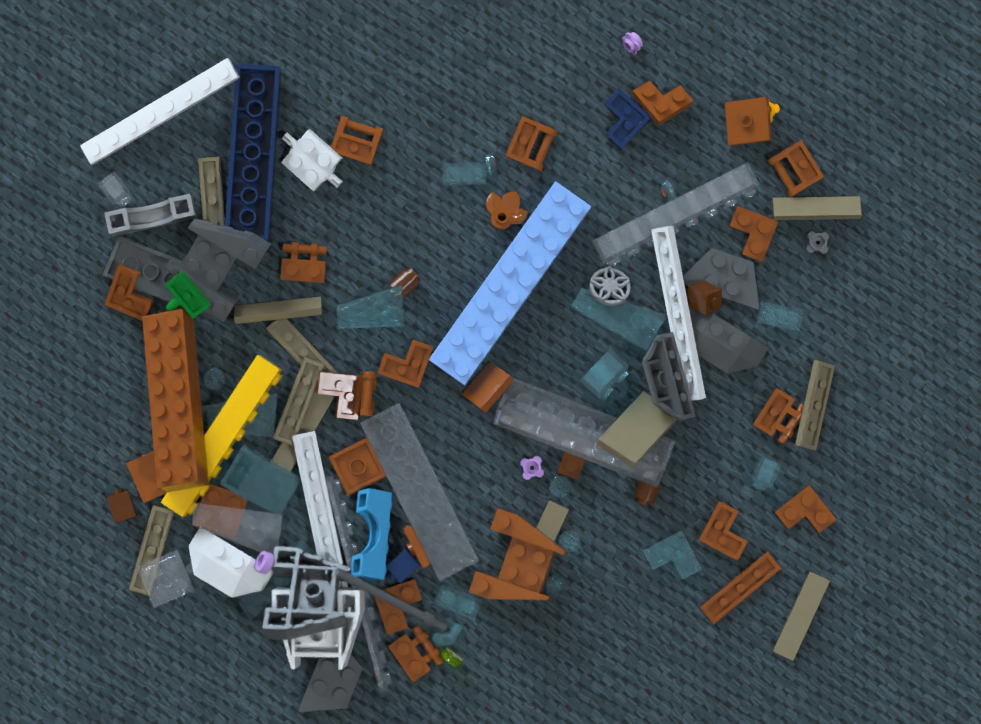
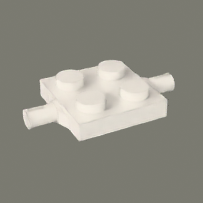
M311 129L307 130L299 140H295L288 132L282 137V140L291 148L289 154L281 163L311 190L316 191L322 182L326 180L330 181L336 188L340 186L343 181L333 172L342 157Z

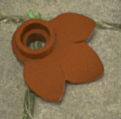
M516 191L508 192L502 198L492 192L487 198L486 209L491 214V224L498 230H505L511 225L521 224L528 215V211L519 208L520 197ZM504 216L506 220L500 221L498 217Z

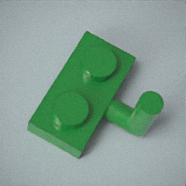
M181 271L165 284L174 296L166 306L168 311H173L182 305L191 318L194 319L211 305L184 271Z

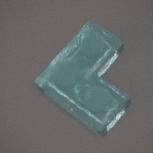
M682 530L642 550L652 570L673 561L682 580L702 570Z

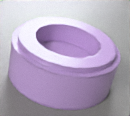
M267 551L261 552L256 560V571L267 574L272 568L274 555Z

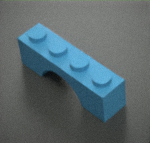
M370 488L358 491L356 513L364 518L369 528V541L366 548L361 553L352 556V575L361 580L372 582L384 580L387 571L386 554L389 549L387 543L388 532L391 527L389 521L390 510L392 509L391 492Z

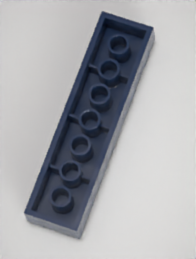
M236 64V71L240 78L235 80L225 226L243 232H252L270 243L282 70L280 66Z

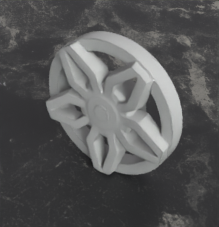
M612 267L596 271L589 284L593 298L607 306L623 303L629 296L631 288L628 276ZM607 273H610L612 278H608ZM594 286L600 289L599 295L596 293ZM626 286V293L624 294L622 288ZM610 296H612L613 298H615V299H617V300H606V299H608Z

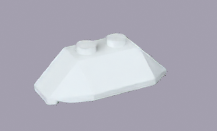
M201 527L189 544L194 575L232 598L264 591L274 574L273 570H270L267 574L257 572L255 569V559Z

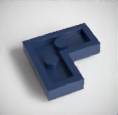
M619 88L604 104L607 109L619 118V121L605 136L622 150L651 117Z

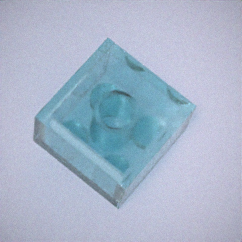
M610 348L581 378L579 384L597 401L600 398L605 400L614 390L611 386L615 382L620 384L628 376L629 373L626 370L629 368V365Z

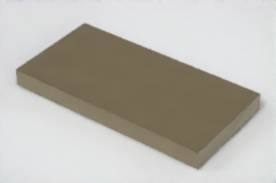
M643 391L598 439L597 445L634 468L677 419L655 406L652 397Z

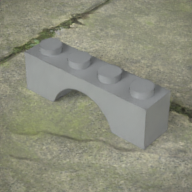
M191 194L168 198L163 202L149 206L123 208L104 213L108 233L112 237L197 218L194 199Z

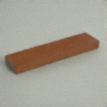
M766 552L700 606V609L715 624L782 568Z

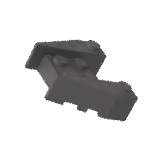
M195 218L188 229L198 234V237L184 261L181 262L172 257L165 267L174 277L181 271H184L211 303L205 311L224 322L239 299L238 295L221 286L231 267L238 258L256 269L271 243L249 231L243 232L228 226H218Z
M275 546L274 562L272 565L275 577L292 578L288 609L265 608L263 631L266 638L291 640L347 626L348 622L345 613L335 611L339 581L343 580L334 574L340 568L352 575L351 569L342 564L324 560L318 555L314 554L313 556L305 553L304 550L296 547Z

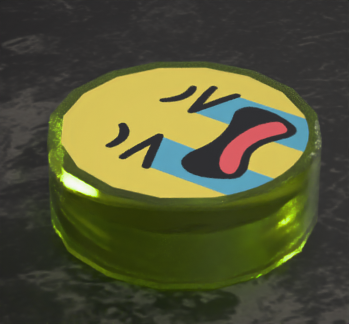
M445 648L441 653V657L455 668L459 667L463 662L457 654L448 648Z

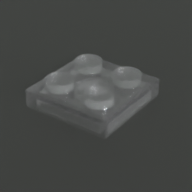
M174 550L136 567L153 608L194 591L178 550Z

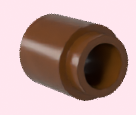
M409 267L407 270L399 273L389 283L391 286L389 291L397 299L399 297L405 299L419 286L418 283L421 279Z
M644 473L643 477H640L633 496L637 498L636 502L647 507L650 503L654 504L661 484H659L661 478Z

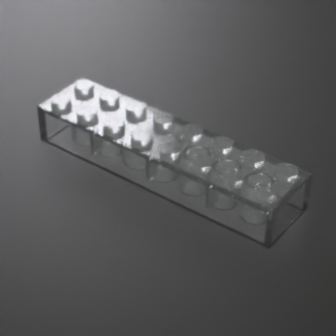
M513 378L514 381L505 390L498 405L493 424L658 488L675 440L662 436L641 461L632 468L597 445L598 439L618 418Z
M400 403L361 422L360 424L439 581L478 562L479 559Z

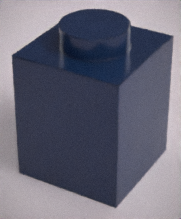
M404 549L387 565L389 571L386 574L394 582L398 580L402 583L421 564L412 557L407 549Z

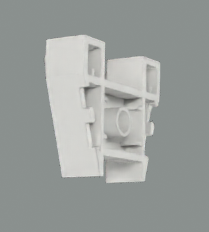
M277 587L272 590V608L288 609L291 587ZM342 587L337 590L338 610L335 611L345 613L348 622L347 626L291 640H283L291 669H296L301 665L300 657H338L339 669H343L348 665L365 611V591L357 587Z

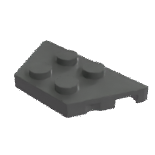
M711 248L683 275L684 285L686 286L704 280L721 288L723 299L755 310L759 309L754 264L752 261Z
M352 654L350 655L348 665L343 669H339L338 657H319L298 711L308 712L347 708L362 672L363 665Z

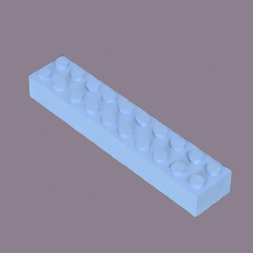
M555 181L429 358V362L463 386H466L588 214L591 206Z

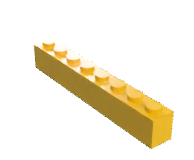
M261 355L256 356L204 436L208 482L212 477L215 479L222 469L220 464L224 459L228 460L234 451L232 448L236 440L239 442L246 433L244 430L248 422L252 423L258 414L256 409L260 404H265L270 396L268 391L271 386H276L282 378V375H280L282 369ZM210 486L167 492L161 503L182 517H186L188 514L192 515L198 506L195 502L199 496L203 497L207 493Z

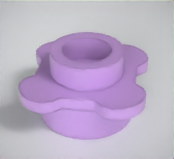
M627 32L625 34L626 37H622L623 46L628 52L636 55L637 51L643 46L642 40L636 33L632 32L630 34Z
M535 456L533 459L527 460L524 458L521 460L520 465L523 467L524 479L529 480L531 477L543 476L544 470L541 469L540 463L542 460L539 456Z

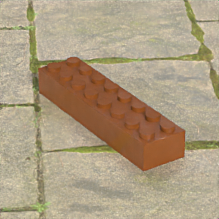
M184 309L143 316L157 489L172 492L207 486L209 482L194 319Z

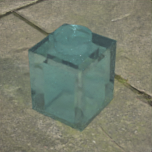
M760 456L749 481L754 483L753 487L764 492L766 488L770 490L782 465Z

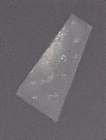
M194 503L191 525L260 553L267 551L274 554V547L279 544L282 514Z

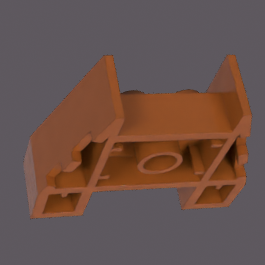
M497 508L490 529L511 536L512 539L499 577L476 571L469 592L491 600L552 601L553 597L542 594L556 552L567 556L569 552L551 540L524 517Z

